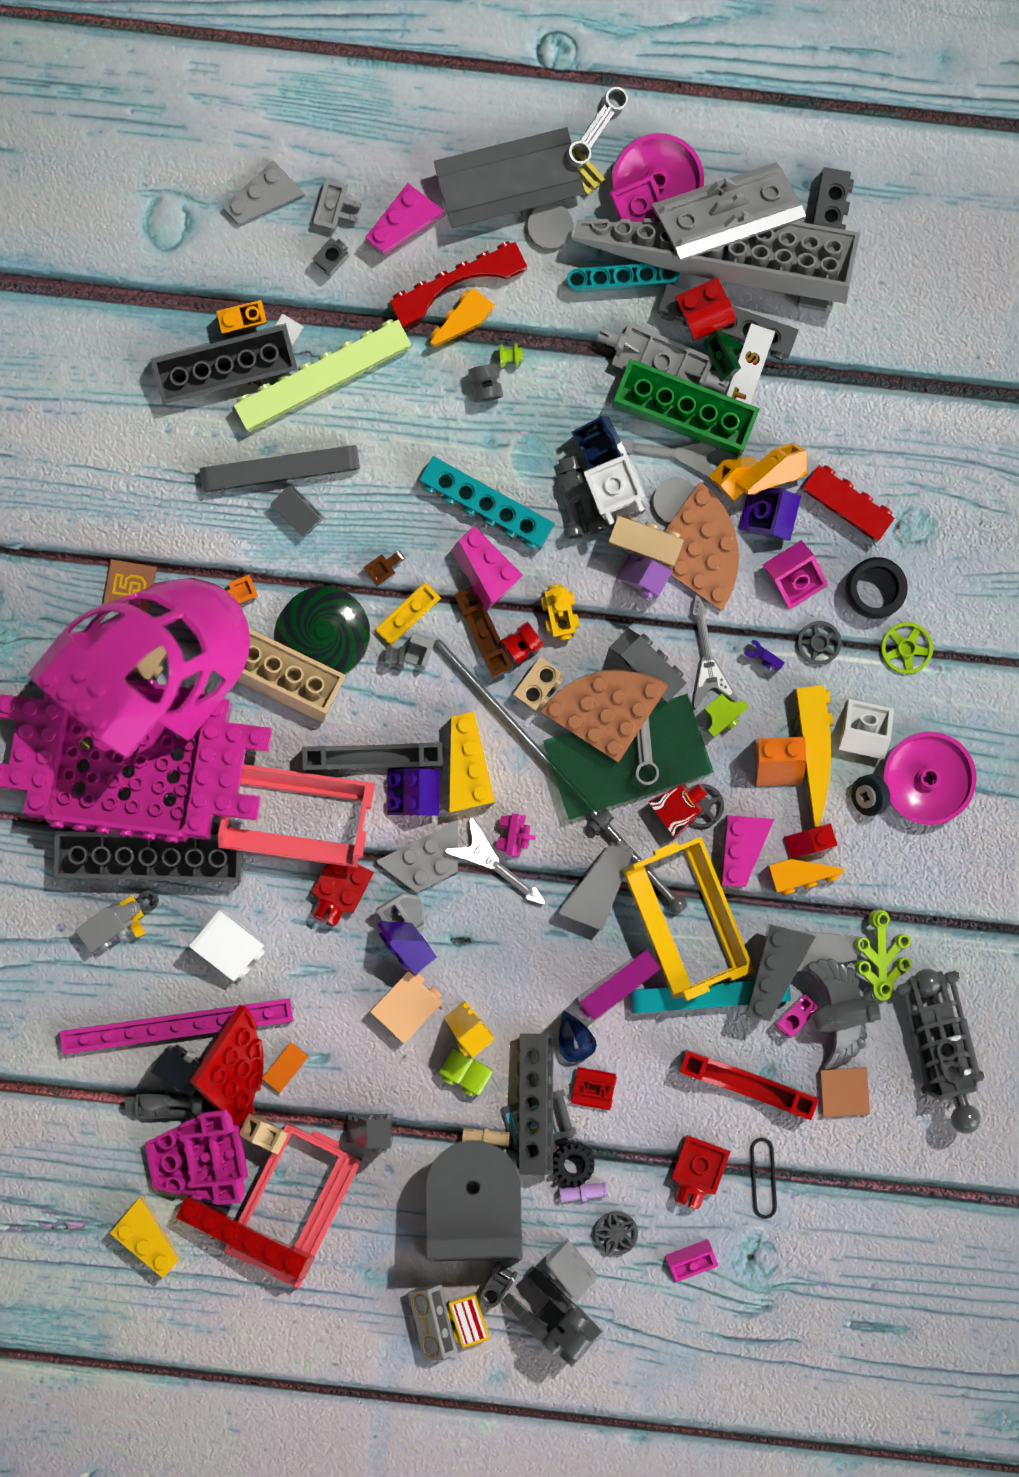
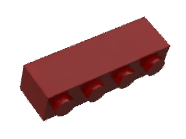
M818 465L801 490L877 543L895 519L891 515L893 512L884 505L877 506L872 502L874 499L869 494L863 491L861 494L853 489L855 485L849 480L837 478L835 476L836 472L827 465L823 467Z

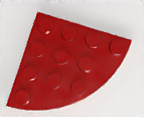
M242 1005L237 1007L190 1080V1083L217 1111H228L233 1119V1125H238L240 1131L248 1115L254 1112L255 1106L252 1104L256 1090L261 1089L264 1067L262 1040L258 1039L255 1029L257 1027L256 1021L250 1011Z

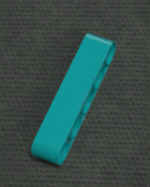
M650 264L576 268L568 273L566 284L568 289L575 293L667 287V284L674 285L677 283L680 272L674 271L675 277L673 279H666L663 276V271L666 269ZM642 271H649L652 274V279L644 281L640 278L639 274ZM625 272L629 275L630 279L625 283L619 282L616 277L617 274ZM596 274H603L606 277V282L597 284L593 278ZM575 275L582 277L584 281L579 286L573 285L570 281Z

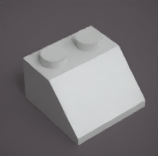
M849 699L840 736L839 750L885 759L891 741L894 709Z

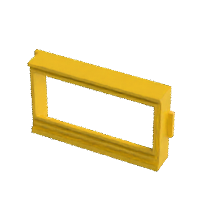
M702 837L678 845V842H674L652 851L653 856L622 868L673 999L684 997L685 1001L710 991L708 986L728 977L730 981H733L755 971ZM683 849L731 968L693 985L689 981L644 867L649 863Z

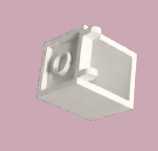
M627 454L584 472L599 512L607 523L612 524L617 520L618 516L623 517L624 514L630 515L639 510L641 512L645 510L644 508L650 506L634 464Z

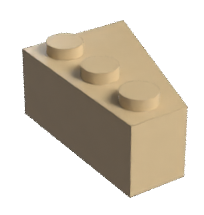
M624 514L623 517L618 516L608 542L609 547H618L626 550L627 553L637 554L674 568L684 539L680 538L681 534L668 530L667 533L659 531V526L646 522L645 525L637 523V518Z

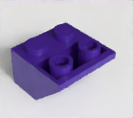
M388 769L387 815L439 816L440 769Z
M387 921L377 923L381 930L378 935L384 941L388 950L398 958L397 960L405 970L410 968L414 974H417L437 958L424 937L412 923Z

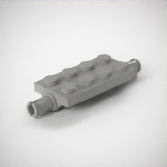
M629 322L625 333L621 335L602 327L597 337V341L615 348L617 352L611 366L623 371L626 370L629 360L633 359L721 394H725L730 381H721L719 377L712 375L711 371H709L713 363L710 356Z

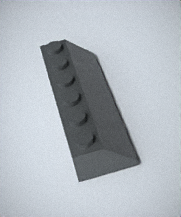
M286 323L155 356L150 359L162 404L298 370Z

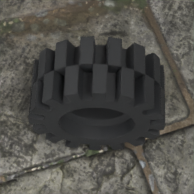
M576 1142L566 1143V1145L561 1146L556 1151L553 1159V1169L561 1182H564L566 1185L578 1186V1184L581 1183L582 1185L591 1178L595 1162L591 1151L583 1144L581 1145ZM571 1155L579 1156L583 1161L582 1169L577 1173L568 1172L564 1166L565 1160Z

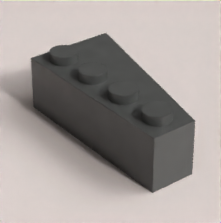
M768 924L745 1013L747 1016L771 1021L816 936Z

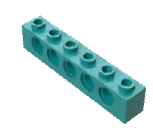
M432 456L420 478V483L423 484L422 488L432 494L437 491L444 495L442 497L444 501L452 505L457 502L464 506L462 509L464 512L471 516L478 514L484 517L483 522L495 528L498 525L504 528L503 533L513 539L516 536L524 539L523 544L533 550L536 547L542 549L555 525L549 519L435 456ZM444 476L452 479V485L448 488H442L439 485V480ZM467 487L472 490L473 494L469 499H462L459 496L462 488ZM490 499L493 506L490 510H482L479 506L480 501ZM503 510H510L513 513V518L508 522H504L500 519V513ZM524 521H529L533 524V530L529 533H524L520 529V524Z

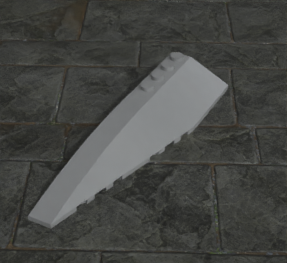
M644 218V221L630 222V219H621L618 222H610L608 219H578L573 240L625 258L707 279L718 277L719 281L846 304L860 232L797 221L683 261H679L673 244L661 222L654 221V218Z

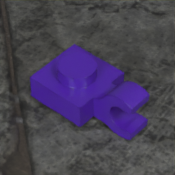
M756 640L751 641L756 646L754 653H750L748 650L744 651V654L749 658L759 657L762 659L763 662L761 664L772 672L774 669L779 671L785 664L780 658L764 649Z

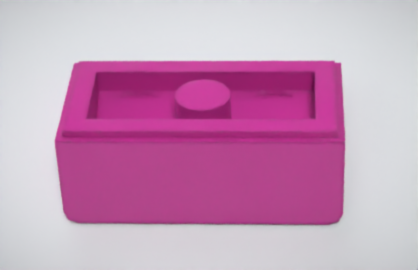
M708 1239L665 1256L675 1283L718 1266Z

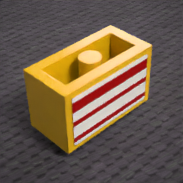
M476 1292L449 1300V1307H447L448 1317L450 1321L454 1320L456 1329L453 1330L457 1343L461 1342L462 1347L465 1348L490 1339Z

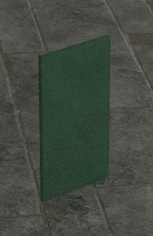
M688 694L672 698L668 703L665 701L657 703L649 715L652 759L659 770L658 779L649 786L639 784L635 778V770L639 765L637 736H635L619 762L572 732L543 740L569 820L714 773ZM644 765L640 768L638 776L642 781L649 782L654 779L655 772L652 767Z

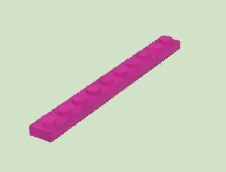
M290 998L242 1005L250 1011L257 1026L294 1021ZM239 1005L59 1031L62 1054L222 1032Z

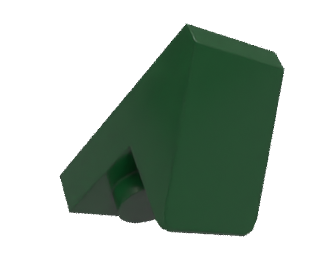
M720 329L714 331L703 341L721 381H728L741 369L736 356L742 351V344Z

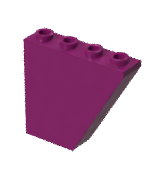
M644 948L578 996L579 1003L577 1006L586 1019L591 1017L595 1021L661 968L648 950Z

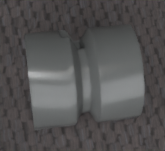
M497 364L477 366L468 370L470 383L475 386L472 389L474 402H486L504 397L501 383L497 382V379L500 378ZM490 383L489 387L483 388L482 384Z

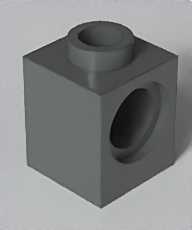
M330 238L313 257V261L332 277L349 258V253L346 251L348 247L340 239L335 241ZM331 250L339 253V257L334 261L326 258L327 253Z

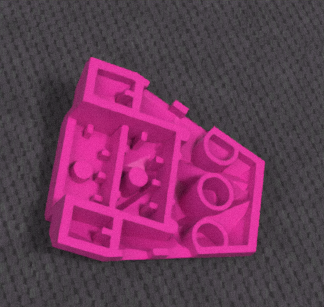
M227 1110L204 1112L172 1130L145 1142L154 1189L178 1195L182 1193L192 1195L194 1199L200 1200L203 1198L211 1200L213 1204L217 1205L241 1203L243 1201L245 1191L243 1181L248 1175L242 1137L239 1135L240 1127L233 1125V1119Z

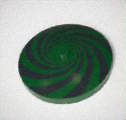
M318 586L300 592L288 602L278 622L277 636L279 643L342 674H346L359 664L367 651L370 641V625L366 612L352 595L335 587Z

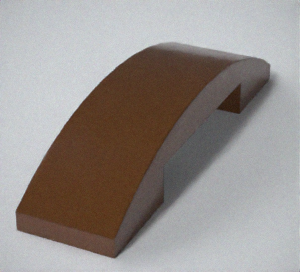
M472 587L454 594L492 678L513 669V665L488 612H484L483 604L478 595L473 592Z

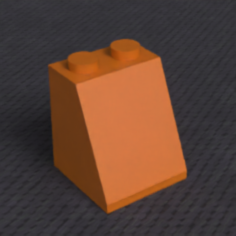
M805 737L759 738L754 740L756 786L803 784L806 765Z

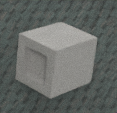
M413 633L405 660L426 668L435 641Z

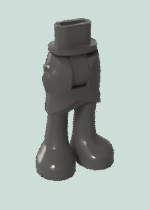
M573 456L559 460L561 470L558 471V490L563 496L569 526L564 530L565 539L585 536L576 504L579 501L581 502L587 535L608 529L606 522L598 519L591 501L593 496L581 465H578L577 457Z
M169 1092L164 1094L136 1095V1098L126 1097L125 1099L127 1113H135L136 1117H139L141 1114L142 1117L148 1119H193L207 1112V1104H205L206 1098L201 1093L193 1094L191 1097L188 1095L171 1097Z

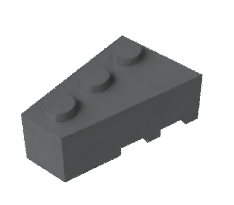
M628 628L609 648L617 653L625 661V664L635 672L649 674L669 684L661 699L668 703L687 683L682 678L684 673L675 665L671 667L666 662L669 658L660 649L655 651L651 647L653 642L644 633L639 635Z
M346 1114L347 1143L372 1149L373 1153L386 1152L387 1148H391L393 1143V1114Z

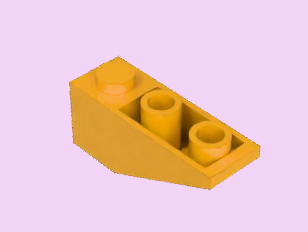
M474 288L470 292L465 290L458 300L460 302L459 306L455 310L451 308L444 317V320H446L441 328L437 326L430 335L432 339L430 345L436 348L480 327L494 310L495 304Z
M794 442L774 448L736 481V487L748 495H753L761 490L776 488L780 484L794 482L798 478L807 476L806 450Z
M787 859L767 865L775 892H781L782 895L795 892L794 887L801 885L804 886V889L818 885L817 881L824 878L826 882L840 879L839 874L844 873L843 868L794 859Z

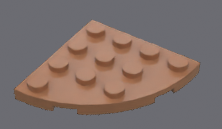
M699 482L664 531L665 533L668 530L681 534L680 538L684 539L674 568L666 565L663 566L673 571L671 576L722 611L729 600L737 578L739 565L738 541L731 518L725 507L709 488Z
M624 669L598 671L577 678L560 689L547 702L541 713L619 762L669 684L649 674L626 671Z

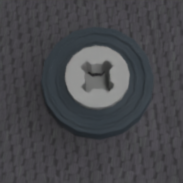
M869 774L859 777L854 782L851 788V798L857 811L866 816H875L887 809L890 803V792L882 778Z

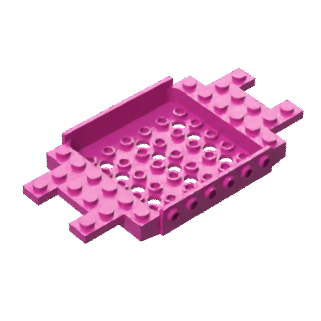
M125 676L124 678L128 685L154 705L160 703L167 688V685L158 684V681L145 679L144 682H137L132 677ZM180 684L177 694L166 712L178 710L188 698L194 685L186 688L181 687ZM203 690L196 701L207 696V691ZM45 692L44 699L0 694V719L16 721L9 764L0 763V788L27 791L24 814L29 817L45 819L51 827L64 828L66 826L78 831L90 829L101 834L113 832L124 837L136 835L141 836L143 839L155 840V838H159L171 843H178V841L187 842V838L210 840L214 815L258 821L261 797L239 794L246 750L269 752L272 728L229 723L232 703L229 699H223L189 741L184 738H177L174 731L157 722L138 745V752L135 755H130L127 759L99 738L48 693ZM86 737L92 738L94 742L92 748L88 750L81 747V741ZM182 749L184 751L183 759L174 761L171 757L173 750ZM79 761H89L90 767L86 772L78 771L77 764ZM128 765L135 768L134 775L130 778H125L122 775L123 768ZM172 771L180 773V780L175 784L169 783L167 779L168 774ZM78 782H82L86 786L85 792L81 795H76L73 792V787ZM123 788H128L131 791V796L126 801H122L118 797L119 791ZM174 794L177 798L176 803L170 807L164 804L165 796Z

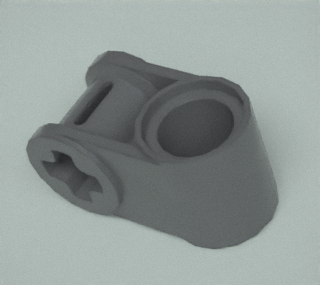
M497 1261L481 1290L480 1298L482 1303L489 1308L496 1307L513 1284L518 1272H511L501 1266V1262ZM488 1290H493L497 1293L495 1301L488 1302L485 1300L484 1295Z

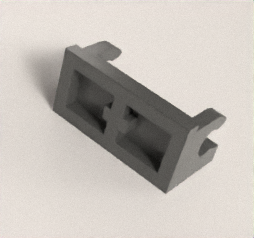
M293 485L287 486L271 503L303 537L309 534L325 518Z

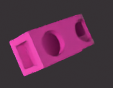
M804 993L777 1019L774 1025L787 1038H792L810 1019L818 1005Z

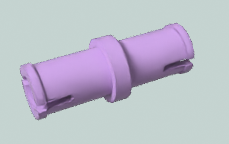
M606 1181L585 1185V1183L581 1185L580 1183V1186L560 1188L562 1203L574 1200H582L584 1202L589 1198L608 1197Z

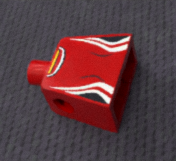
M700 783L691 790L685 784H682L651 799L648 803L672 836L677 837L702 813L703 808L699 801L707 796L708 793Z

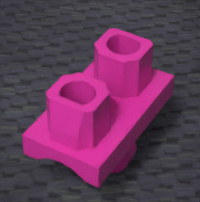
M512 813V816H501L500 828L509 829L508 838H498L497 850L506 852V855L520 857L521 848L528 847L529 839H536V836L529 835L531 826L525 825L526 815Z

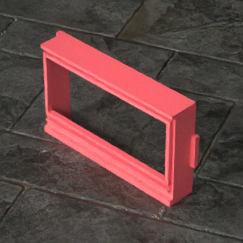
M243 765L241 785L362 802L355 845L228 827L230 817L222 816L218 833V848L350 867L358 866V859L363 858L367 832L363 830L367 809H371L375 783Z
M287 1122L283 1130L288 1135L279 1154L272 1152L241 1214L239 1222L247 1226L291 1134H294L339 1156L295 1245L296 1248L315 1257L358 1170L362 1158L338 1147L340 1142L316 1130L312 1134ZM228 1244L224 1249L225 1253L247 1264L250 1262L274 1274L275 1278L298 1289L303 1279H296Z

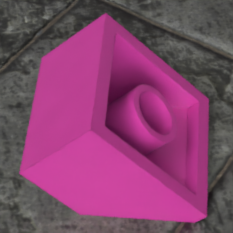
M802 540L762 564L769 579L789 610L828 586L814 554Z

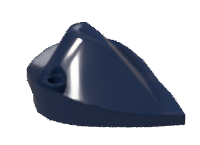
M566 1011L563 1012L559 1031L560 1052L564 1059L569 1062L585 1060L596 1051L595 1037L578 1019Z

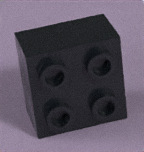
M177 1044L175 1046L170 1045L164 1050L151 1072L191 1097L196 1093L197 1089L190 1083V1080L203 1060L198 1057L192 1059L187 1056L188 1051Z

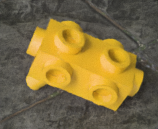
M562 584L548 586V591H544L545 597H541L543 611L548 610L549 620H545L548 634L553 633V638L558 637L559 641L572 639V634L576 633V628L580 627L578 615L573 614L571 605H575L573 591L568 592L567 587L562 588ZM560 620L567 622V626L564 629L558 626Z

